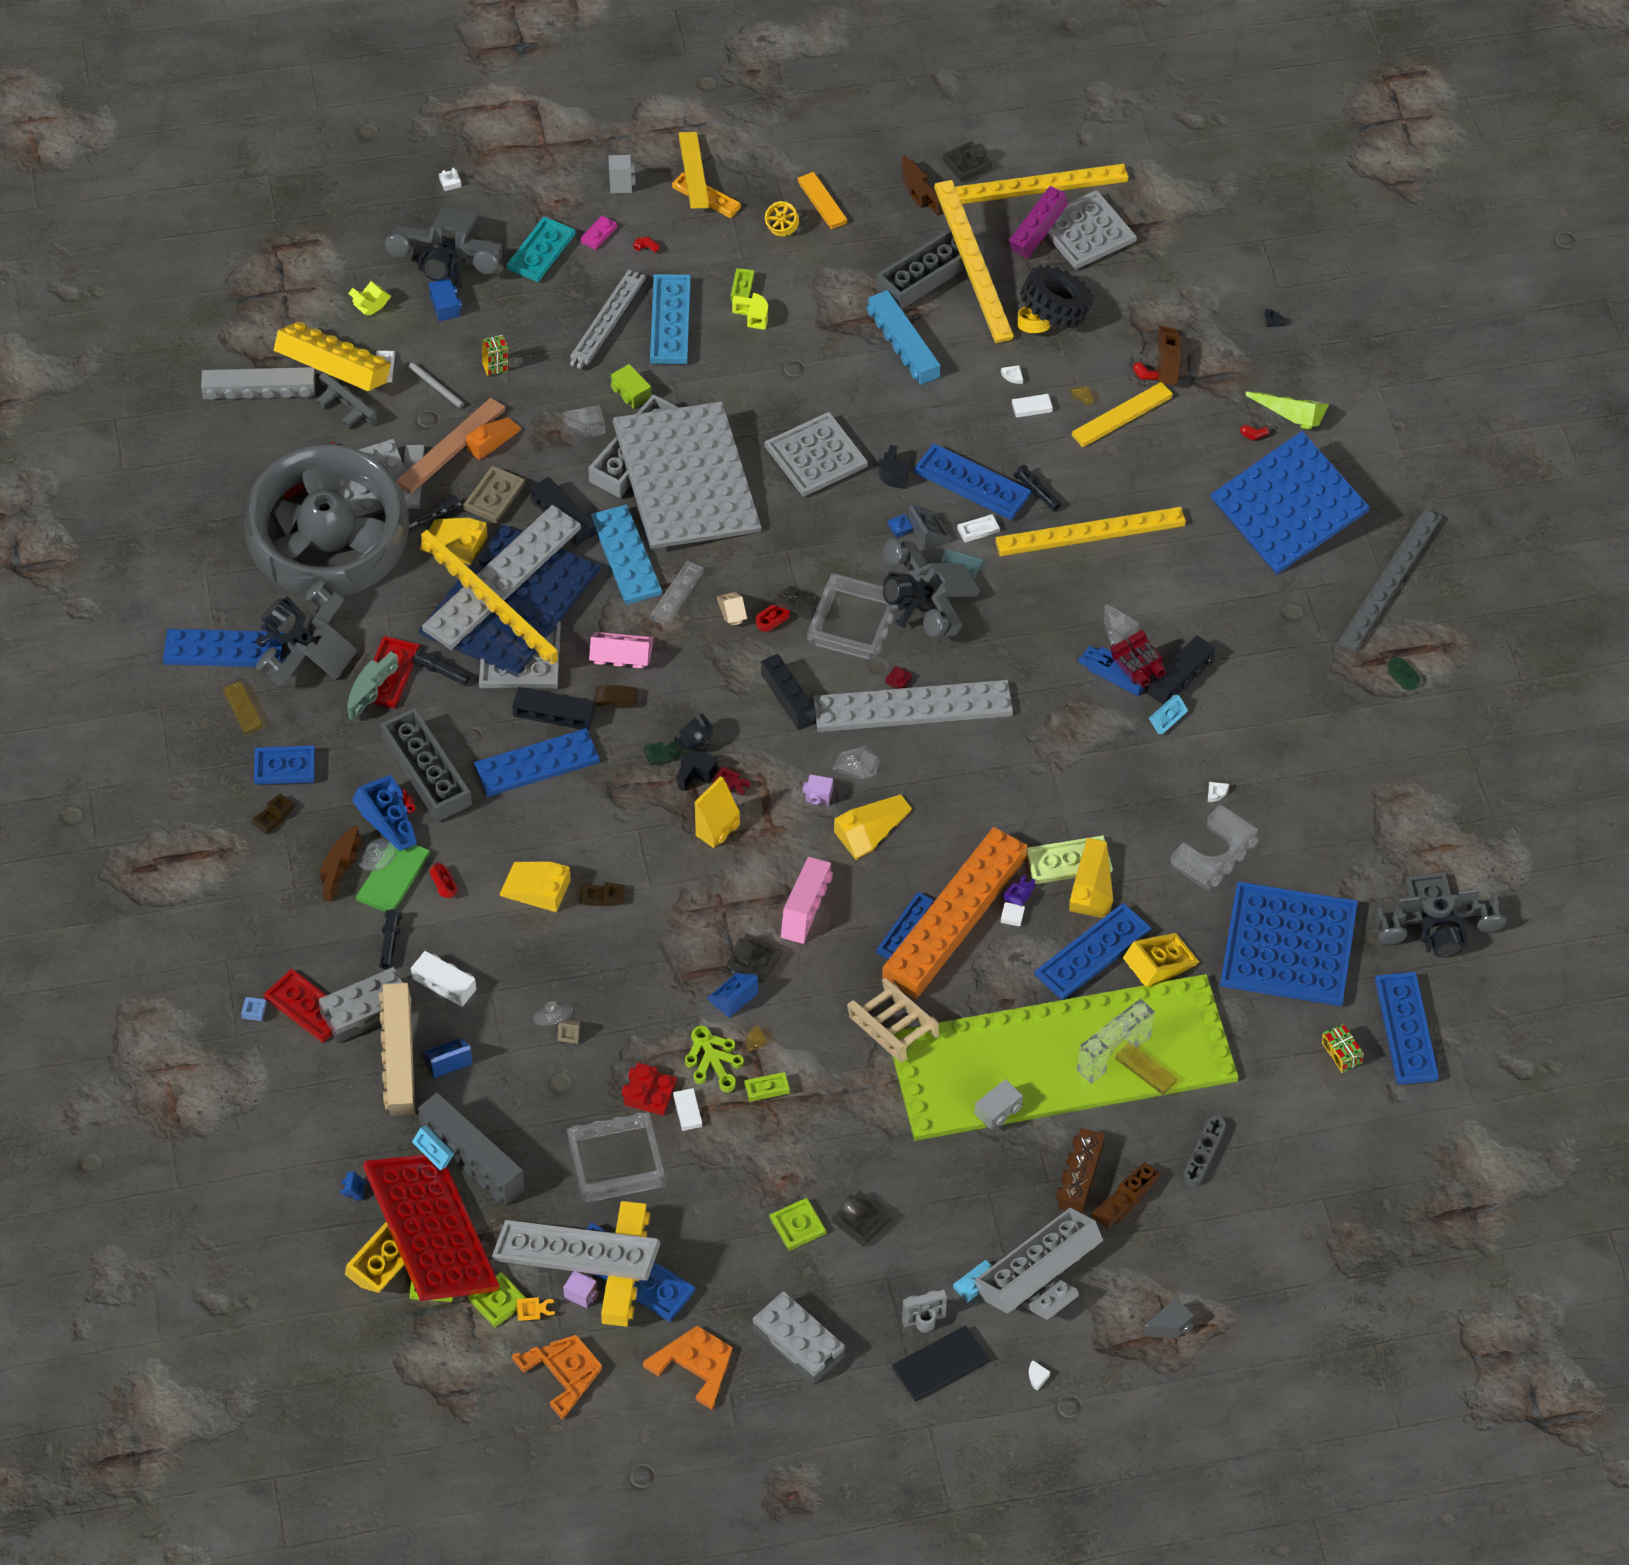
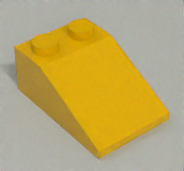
M471 518L434 519L429 529V532L461 562L471 564L488 537L486 523Z
M721 776L695 801L696 836L713 848L719 843H723L727 835L732 830L735 831L740 825V811L724 778Z
M514 862L500 892V896L557 912L571 881L570 867L554 862Z
M1177 933L1134 941L1123 957L1145 987L1168 981L1199 963Z

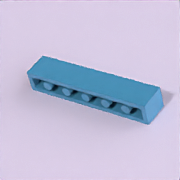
M886 290L869 297L868 306L866 307L869 316H873L877 327L882 329L886 340L891 342L895 353L900 355L904 366L909 368L913 379H916L922 385L939 378L940 364L889 291Z

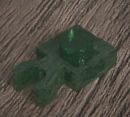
M675 741L670 742L667 746H664L663 742L645 745L643 749L650 766L669 762L670 757L677 758L681 754V750H673L677 746Z

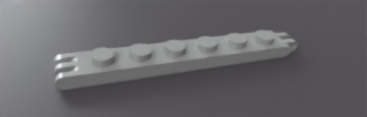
M628 269L571 354L570 366L575 367L577 364V368L581 370L584 365H589L645 281L646 275L641 274L639 277L638 272L633 274V270Z

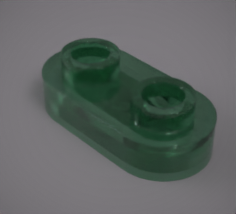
M1395 657L1388 662V673L1403 689L1412 691L1419 686V675L1404 659Z

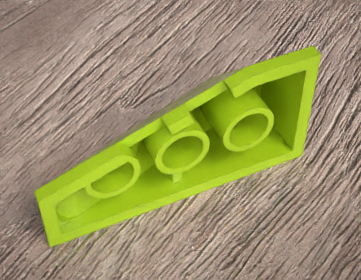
M1246 392V396L1293 423L1301 424L1300 428L1312 429V426H1319L1328 408L1327 403L1295 400L1291 397H1277V395L1259 392Z

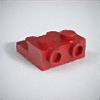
M637 1062L636 1067H631L629 1071V1084H624L621 1096L624 1097V1105L664 1116L676 1086L677 1077L659 1073L656 1067Z

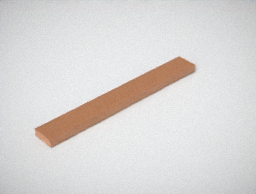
M492 398L488 399L397 480L400 488L412 494L466 446V436L481 425L493 422L505 411V406Z

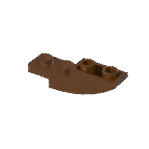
M903 155L902 177L912 199L920 208L928 206L937 216L944 213L936 192L927 184V174L920 170L913 160Z
M1159 326L1157 331L1159 347L1157 358L1158 382L1177 385L1180 365V334H1178L1177 329Z
M353 826L338 839L322 864L320 877L321 883H324L322 889L324 901H333L334 894H338L339 878L343 877L344 869L350 870L352 863L356 862L357 846H361L362 835L359 834L358 826Z
M1143 1162L1119 1184L1118 1190L1092 1212L1091 1218L1106 1229L1110 1228L1115 1222L1119 1223L1143 1199L1159 1179L1161 1173L1148 1163Z

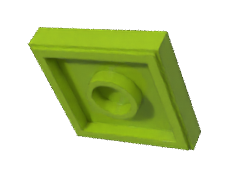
M808 1198L769 1214L771 1222L788 1251L827 1233Z
M502 1272L496 1275L500 1285L497 1292L468 1296V1300L494 1328L517 1312L516 1299L526 1298Z

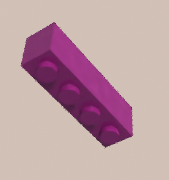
M1052 186L1048 187L1009 239L1014 253L1026 259L1030 257L1069 205L1065 192Z

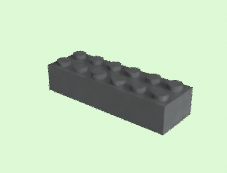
M948 229L877 274L876 289L880 293L888 290L899 307L903 309L965 270V265L951 229ZM974 234L982 257L984 258V242Z
M415 708L380 724L383 741L436 822L472 806L469 789Z
M435 1093L418 1107L421 1127L426 1125L454 1153L451 1160L454 1163H459L467 1175L475 1177L478 1184L483 1189L487 1188L497 1202H502L507 1207L525 1191L523 1170L442 1096Z

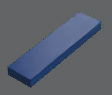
M917 892L876 949V954L889 960L935 900Z

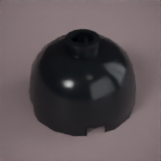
M703 713L699 714L701 717L699 720L695 717L680 730L681 736L679 739L676 736L674 737V741L684 750L696 751L700 748L703 751L711 744L709 739L713 734L712 724Z

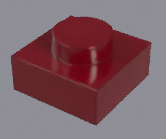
M895 666L886 677L885 684L895 689H903L911 681L912 674Z

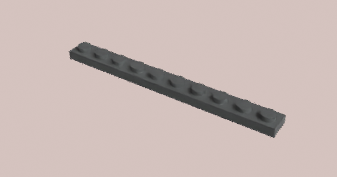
M1424 508L1342 634L1338 645L1353 652L1357 651L1440 523L1441 515Z

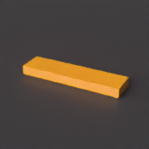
M682 172L672 183V188L688 196L686 178ZM706 185L709 207L732 218L741 208V203Z
M814 172L798 177L799 185L831 230L847 224V218Z

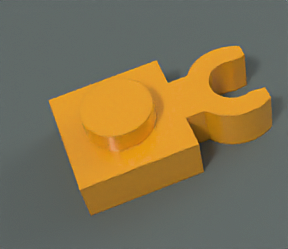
M539 1297L516 1299L518 1321L540 1319V1313L546 1316L554 1315L555 1311L549 1312L546 1310V1305L554 1303V1300L547 1299L539 1304Z

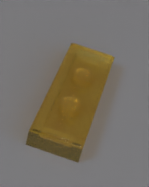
M241 681L223 687V693L244 734L262 729V722Z
M1129 1042L1115 1056L1118 1062L1162 1095L1177 1081L1176 1077Z

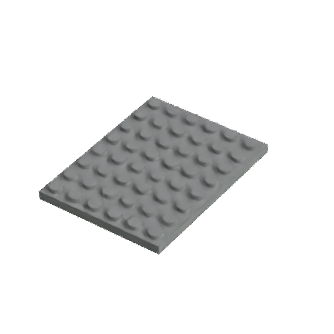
M722 401L613 418V425L651 549L761 532L760 521Z

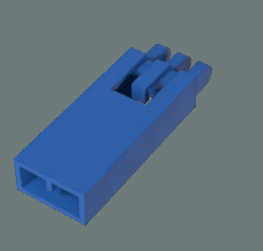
M1089 646L1078 659V662L1087 667L1092 673L1136 696H1139L1145 688H1142L1137 683L1133 684L1130 678L1113 660L1111 651L1104 647L1097 650Z

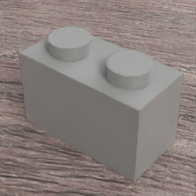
M609 155L610 193H632V185H635V174L631 173H635L634 162H631L630 155Z
M1005 1079L975 1103L974 1114L992 1130L996 1126H1001L1012 1113L1016 1114L1021 1109L1023 1095Z

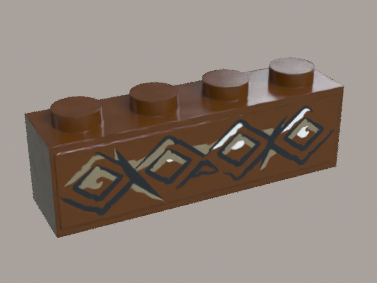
M1081 1128L1079 1135L1074 1136L1072 1147H1075L1074 1152H1069L1067 1159L1069 1168L1063 1171L1061 1182H1064L1062 1188H1058L1056 1200H1059L1058 1209L1067 1210L1072 1208L1083 1214L1103 1150L1105 1134Z

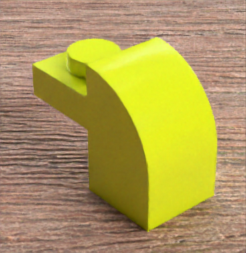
M370 281L363 292L352 288L348 293L354 298L352 300L354 302L353 305L365 315H373L382 309L391 298L389 293L372 281Z
M753 293L752 298L734 296L732 300V313L747 315V327L766 330L768 303L765 298L756 293Z

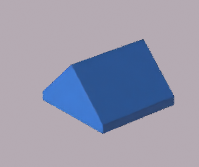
M735 973L711 993L707 999L730 1018L758 994V977L753 974Z
M462 1038L422 1051L433 1078L472 1065L470 1045Z

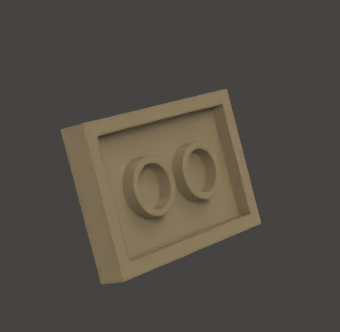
M491 466L463 504L464 510L497 524L524 487L525 479Z

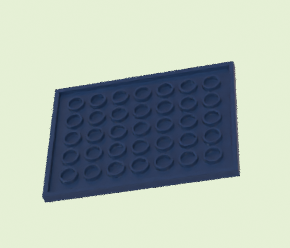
M502 524L468 568L477 575L522 532ZM559 549L504 601L546 639L600 570L599 565ZM460 579L427 620L464 587ZM491 612L453 648L479 661L484 659L485 663L492 666L494 664L496 668L502 671L507 670V673L516 677L532 659L533 654L535 655L537 652L534 648L531 649L521 636H517L508 624H504L495 612ZM421 626V628L419 629L420 635L440 643L432 636L427 634L425 631H423Z

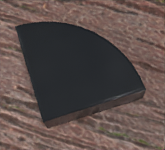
M1265 309L1264 314L1267 327L1285 326L1286 321L1282 315L1280 316L1275 313L1274 310Z

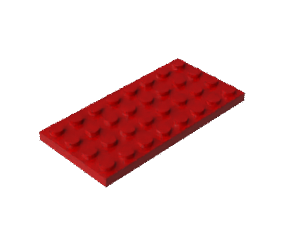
M424 1154L364 1162V1171L420 1301L498 1291L500 1285L447 1166L439 1170Z

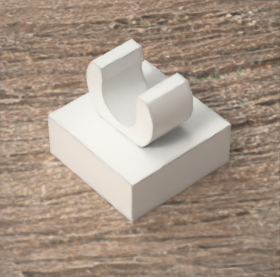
M455 168L448 172L443 170L439 174L444 191L461 187V181Z

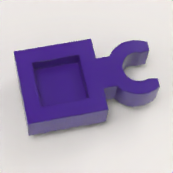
M1022 876L1020 884L1014 882L1004 893V900L1022 907L1032 895V890L1036 886L1035 879L1027 882L1026 876Z

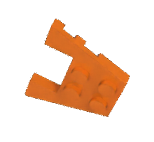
M696 1326L643 1362V1367L659 1377L673 1360L707 1381L696 1395V1400L712 1410L732 1354V1347L699 1326Z
M577 1335L551 1342L550 1345L542 1348H532L526 1353L512 1355V1360L523 1373L542 1361L566 1389L565 1392L550 1401L551 1408L561 1420L565 1418L602 1370L600 1362Z

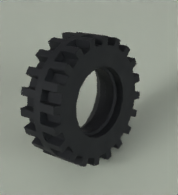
M1041 265L1037 269L1035 267L1032 268L1020 292L1022 296L1021 301L1026 302L1025 307L1030 308L1033 315L1037 314L1040 316V320H1048L1049 324L1054 325L1056 323L1062 328L1064 325L1072 328L1073 325L1078 327L1080 323L1082 324L1093 304L1094 296L1090 294L1091 289L1085 287L1086 283L1078 280V276H1072L1069 274V271H1061L1056 266L1053 269L1050 265H1046L1045 268Z

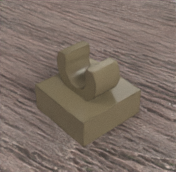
M560 1019L557 1041L578 1044L580 1022Z

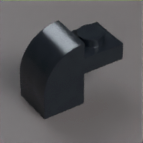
M890 445L888 452L884 453V459L879 458V477L883 483L890 487L906 489L909 463L896 461L897 446Z
M701 751L690 752L681 758V769L676 776L678 789L685 791L694 778L709 784L718 771V758Z

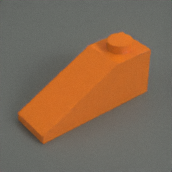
M509 417L481 425L466 436L467 451L480 461L521 431V427Z

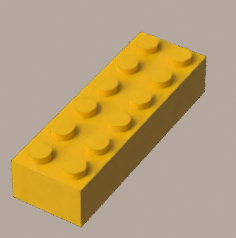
M295 322L277 332L273 351L366 391H371L387 383L391 362L386 361L382 356L372 355L366 349H358L352 343L342 342L337 337L323 334L321 330L309 328L302 322Z

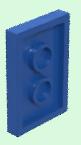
M314 745L255 748V785L314 782Z

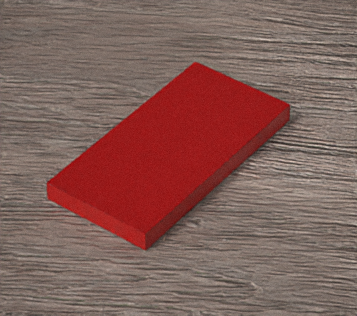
M383 636L374 661L379 663L392 651L397 655L398 668L395 673L390 674L384 680L381 686H377L378 696L372 704L396 709L414 666V656L421 648L420 644Z
M292 968L263 994L265 1000L321 1043H324L333 1035L326 1020L320 1013L319 999L327 995Z

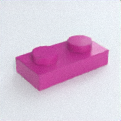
M602 215L581 237V243L596 250L617 228V223Z

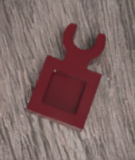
M721 767L713 780L714 783L721 776L724 778L730 793L735 789L742 796L745 795V789L741 787L750 788L749 780L740 779V774L725 767Z

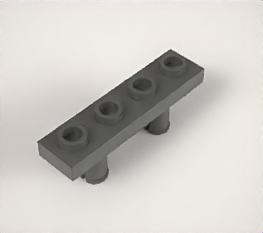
M324 372L319 376L321 384L326 391L316 399V402L324 409L326 405L336 398L349 407L351 411L341 419L346 428L349 429L360 418L364 419L372 427L378 423L375 409L370 405L367 407L359 396L352 395L348 387L345 385L341 386L334 376H329Z

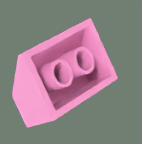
M595 632L591 636L589 660L601 665L606 664V662H613L614 666L633 664L634 668H644V665L647 666L650 663L654 637Z

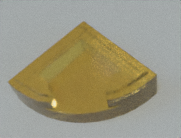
M1089 386L1070 389L1073 399H1077L1086 405L1093 404Z
M759 1025L752 1028L747 1035L746 1045L748 1052L767 1045V1040Z

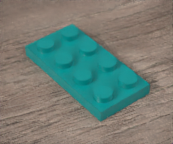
M543 217L506 264L507 269L539 282L574 237L575 229Z

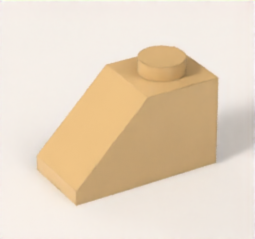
M733 592L717 596L721 612L727 623L737 625L741 624L742 620L747 619L741 595Z

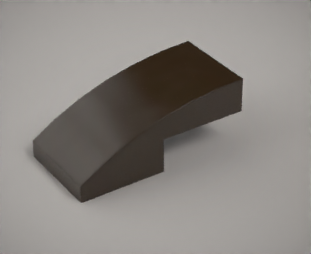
M620 685L596 686L595 705L599 707L615 704L617 709L635 706L638 690L635 687Z
M279 794L267 803L264 811L252 818V824L265 834H268L287 817L295 807V803Z
M605 882L604 886L583 884L581 905L612 906L624 904L625 885Z

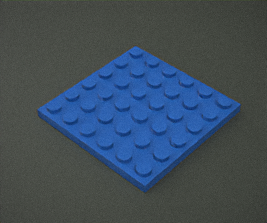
M1303 431L1210 494L1214 503L1276 575L1370 511L1369 506Z
M1237 881L1220 987L1342 1006L1358 901Z

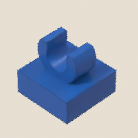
M354 1171L348 1172L346 1179L341 1181L345 1188L340 1190V1193L345 1197L351 1196L356 1201L362 1200L366 1180Z

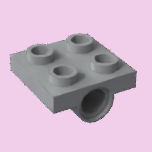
M1055 1277L1046 1286L1040 1288L1030 1298L1023 1301L1021 1305L1048 1320L1077 1298L1079 1293L1076 1288Z
M933 1290L925 1295H913L904 1299L902 1308L904 1328L916 1325L917 1329L923 1333L931 1332L935 1328V1321L937 1319L946 1318L947 1296L945 1290ZM922 1318H929L930 1320L924 1321Z

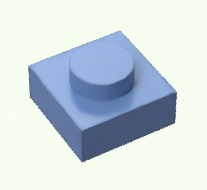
M246 997L241 1013L242 1019L262 1021L267 1005L266 1000Z

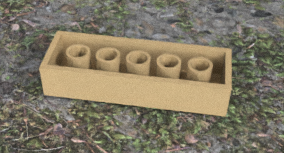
M408 983L383 984V991L379 992L381 1010H384L380 1011V1023L382 1024V1030H385L381 1031V1044L383 1050H385L382 1051V1064L384 1070H386L382 1071L384 1089L387 1090L383 1091L385 1110H389L390 1116L416 1115L411 998Z

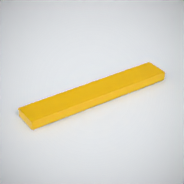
M679 132L690 208H709L697 132Z
M1160 382L1072 431V437L1082 447H1085L1171 399L1173 393Z

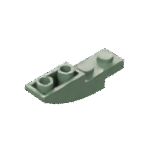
M392 651L379 663L371 660L357 677L348 699L349 719L353 720L363 712L368 704L374 702L378 696L377 686H381L390 674L396 672L398 659L397 655Z

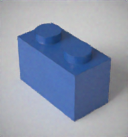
M450 278L428 283L430 297L438 321L460 317L459 309H462V303L460 298L456 297L458 295L456 285H452Z

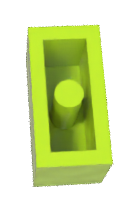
M630 364L611 374V388L615 393L618 392L622 396L623 401L633 409L647 402L652 396L651 386Z

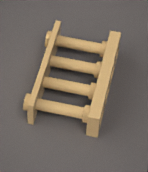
M884 978L882 980L884 991L865 1005H858L854 1000L847 1004L849 1017L902 1063L908 1059L906 1053L907 1046L929 1031L935 1038L939 1037V1024L933 1016L930 1017L903 994L895 983H891ZM889 997L895 1002L894 1005L877 1017H872L868 1013ZM901 1009L908 1013L906 1017L890 1028H885L881 1025V1023ZM914 1020L922 1025L902 1040H898L894 1036Z

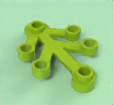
M697 1026L691 1033L693 1046L690 1053L685 1057V1065L689 1068H694L697 1065V1055L701 1047L705 1051L698 1070L693 1074L694 1082L703 1084L706 1081V1071L711 1062L719 1077V1088L726 1093L733 1091L736 1086L735 1077L731 1074H726L719 1060L731 1063L735 1069L743 1067L744 1059L741 1055L729 1054L735 1050L734 1040L714 1036L707 1027ZM711 1044L722 1046L725 1052L713 1049ZM689 1059L695 1060L694 1062H688ZM735 1060H740L741 1062H740V1063H735L734 1061H735ZM698 1075H702L703 1078H700V1079H699V1078H697V1076H698Z

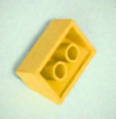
M387 1222L346 1265L345 1275L359 1287L377 1293L405 1265Z

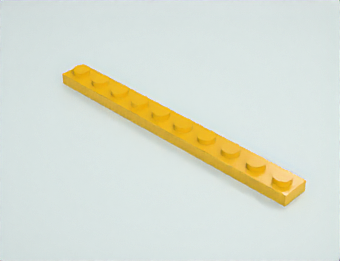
M1117 164L956 186L955 188L961 203L967 204L1045 193L1049 186L1063 191L1128 182V175L1125 165Z
M952 180L935 183L934 189L994 342L996 344L1012 340L1014 337L954 183Z
M1181 507L999 536L996 537L995 542L999 556H1006L1185 526L1186 521Z
M428 530L421 534V545L426 552H431L439 564H444L452 576L458 577L465 588L472 590L478 600L485 602L487 608L499 615L500 620L504 624H508L517 636H521L531 649L534 648L544 661H548L551 665L558 661L557 649Z

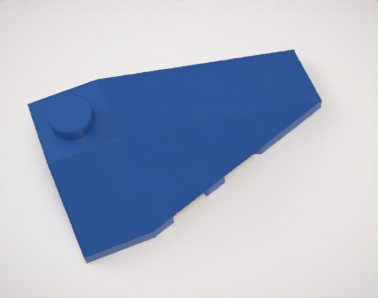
M388 775L358 787L352 801L362 816L394 847L402 851L415 846L417 841L412 824L407 817L408 811L402 800V790L394 778Z

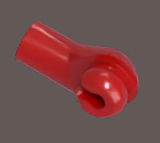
M647 236L637 238L633 243V248L637 251L648 247L656 253L661 247Z
M1136 362L1133 365L1134 373L1141 380H1158V371H1149L1141 362Z
M1243 425L1240 428V433L1252 441L1269 435L1267 427L1255 429L1250 425Z
M400 788L403 794L402 800L404 806L407 807L408 813L414 812V798L407 794L405 789Z

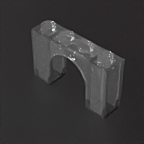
M1221 804L1208 816L1207 828L1223 838L1228 843L1230 849L1223 855L1210 857L1199 853L1183 842L1171 855L1170 866L1208 892L1220 884L1222 877L1225 874H1229L1233 870L1234 864L1237 861H1242L1250 848L1253 849L1259 840L1257 838L1259 829Z
M1141 998L1080 1045L1077 1071L1090 1083L1098 1079L1106 1072L1109 1056L1125 1038L1137 1048L1151 1037L1155 1011Z

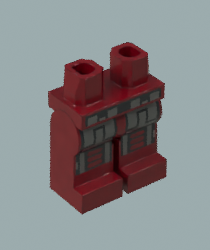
M1143 629L1129 636L1128 642L1124 639L1110 647L1113 660L1130 678L1133 684L1137 683L1143 688L1150 683L1148 676L1154 674L1157 678H1161L1166 674L1162 656L1147 639Z

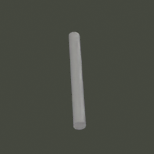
M414 362L409 364V368L459 409L463 408L465 404L417 364Z

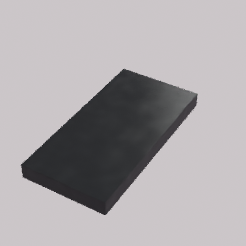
M965 1325L892 1365V1369L913 1400L917 1401L987 1363L989 1358Z

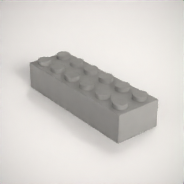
M652 395L636 414L679 407ZM616 436L589 466L588 470L590 483L621 498L632 485Z
M1072 1208L1067 1209L974 1280L982 1300L1007 1314L1013 1311L1023 1301L1030 1298L1040 1288L1046 1286L1048 1282L1063 1273L1065 1269L1103 1241L1096 1221Z

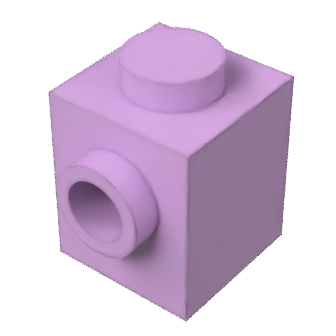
M810 775L808 782H804L803 786L806 802L829 806L833 792V778Z
M573 1271L563 1287L565 1298L585 1308L588 1307L590 1302H594L598 1295L597 1283L594 1278L587 1274L582 1275L576 1271Z

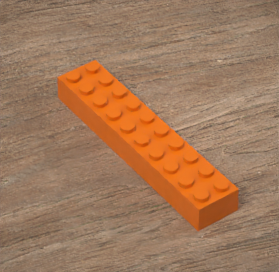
M993 827L883 966L882 980L886 978L891 983H895L900 991L917 1000L1026 860L1027 845Z

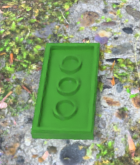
M390 843L357 894L356 900L383 912L390 909L396 910L429 857L430 850L415 845L399 851Z

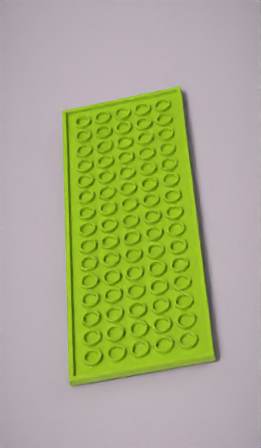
M1207 974L1160 982L1150 987L1143 985L938 1022L939 1037L935 1038L929 1031L907 1046L906 1053L908 1059L902 1063L892 1056L914 1141L988 1128L974 1114L975 1103L1005 1079L1023 1095L1021 1109L1016 1114L1012 1113L1002 1125L1238 1082V1074ZM920 1026L902 1029L894 1036L898 1040H902Z

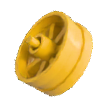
M779 201L767 209L765 222L772 234L785 237L795 232L799 225V216L792 204ZM788 209L793 211V213L786 215ZM794 217L793 222L788 221V219ZM770 221H776L772 226H770ZM779 225H781V230H776V228Z
M1023 307L1018 311V328L1028 333H1041L1050 328L1049 321L1045 319L1044 321L1040 320V316L1037 314L1033 315L1030 308Z

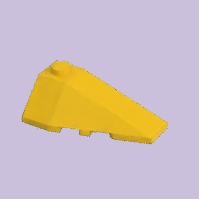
M901 794L861 806L834 818V833L855 860L872 852L877 847V844L889 835V831L912 811V808Z
M1087 837L1070 898L1069 911L1104 918L1111 912L1113 905L1107 841Z

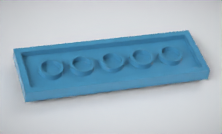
M654 274L650 363L687 364L690 275Z
M627 504L590 514L625 605L662 595L661 587Z

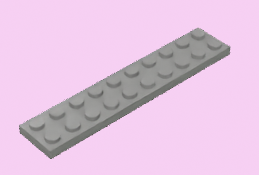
M551 505L483 568L477 576L502 600H505L581 529V524ZM463 587L422 625V629L452 650L491 611L487 608L485 602L478 600L474 596L472 590Z
M1008 680L813 696L816 709L817 732L1013 715Z

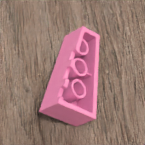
M811 857L807 858L783 910L781 938L804 944L816 911L820 906L821 898L826 893L827 883H831L833 872L830 871V862Z

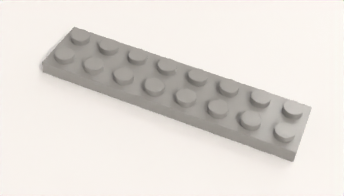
M505 1220L492 1258L494 1261L648 1281L661 1243L655 1238Z

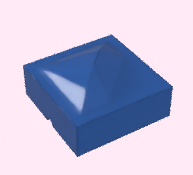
M905 514L892 518L887 522L896 538L913 532V526Z

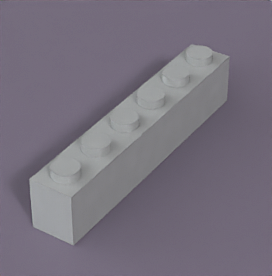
M313 367L202 370L201 390L203 399L315 397L316 377Z

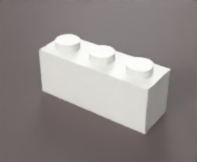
M424 951L411 967L413 980L461 1007L464 1006L476 991V981L470 973H464L454 964L444 962L436 954Z

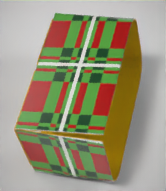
M503 335L482 339V363L487 376L508 371V347Z
M1343 1023L1323 1032L1322 1044L1341 1073L1363 1063L1364 1054L1359 1055L1363 1051Z

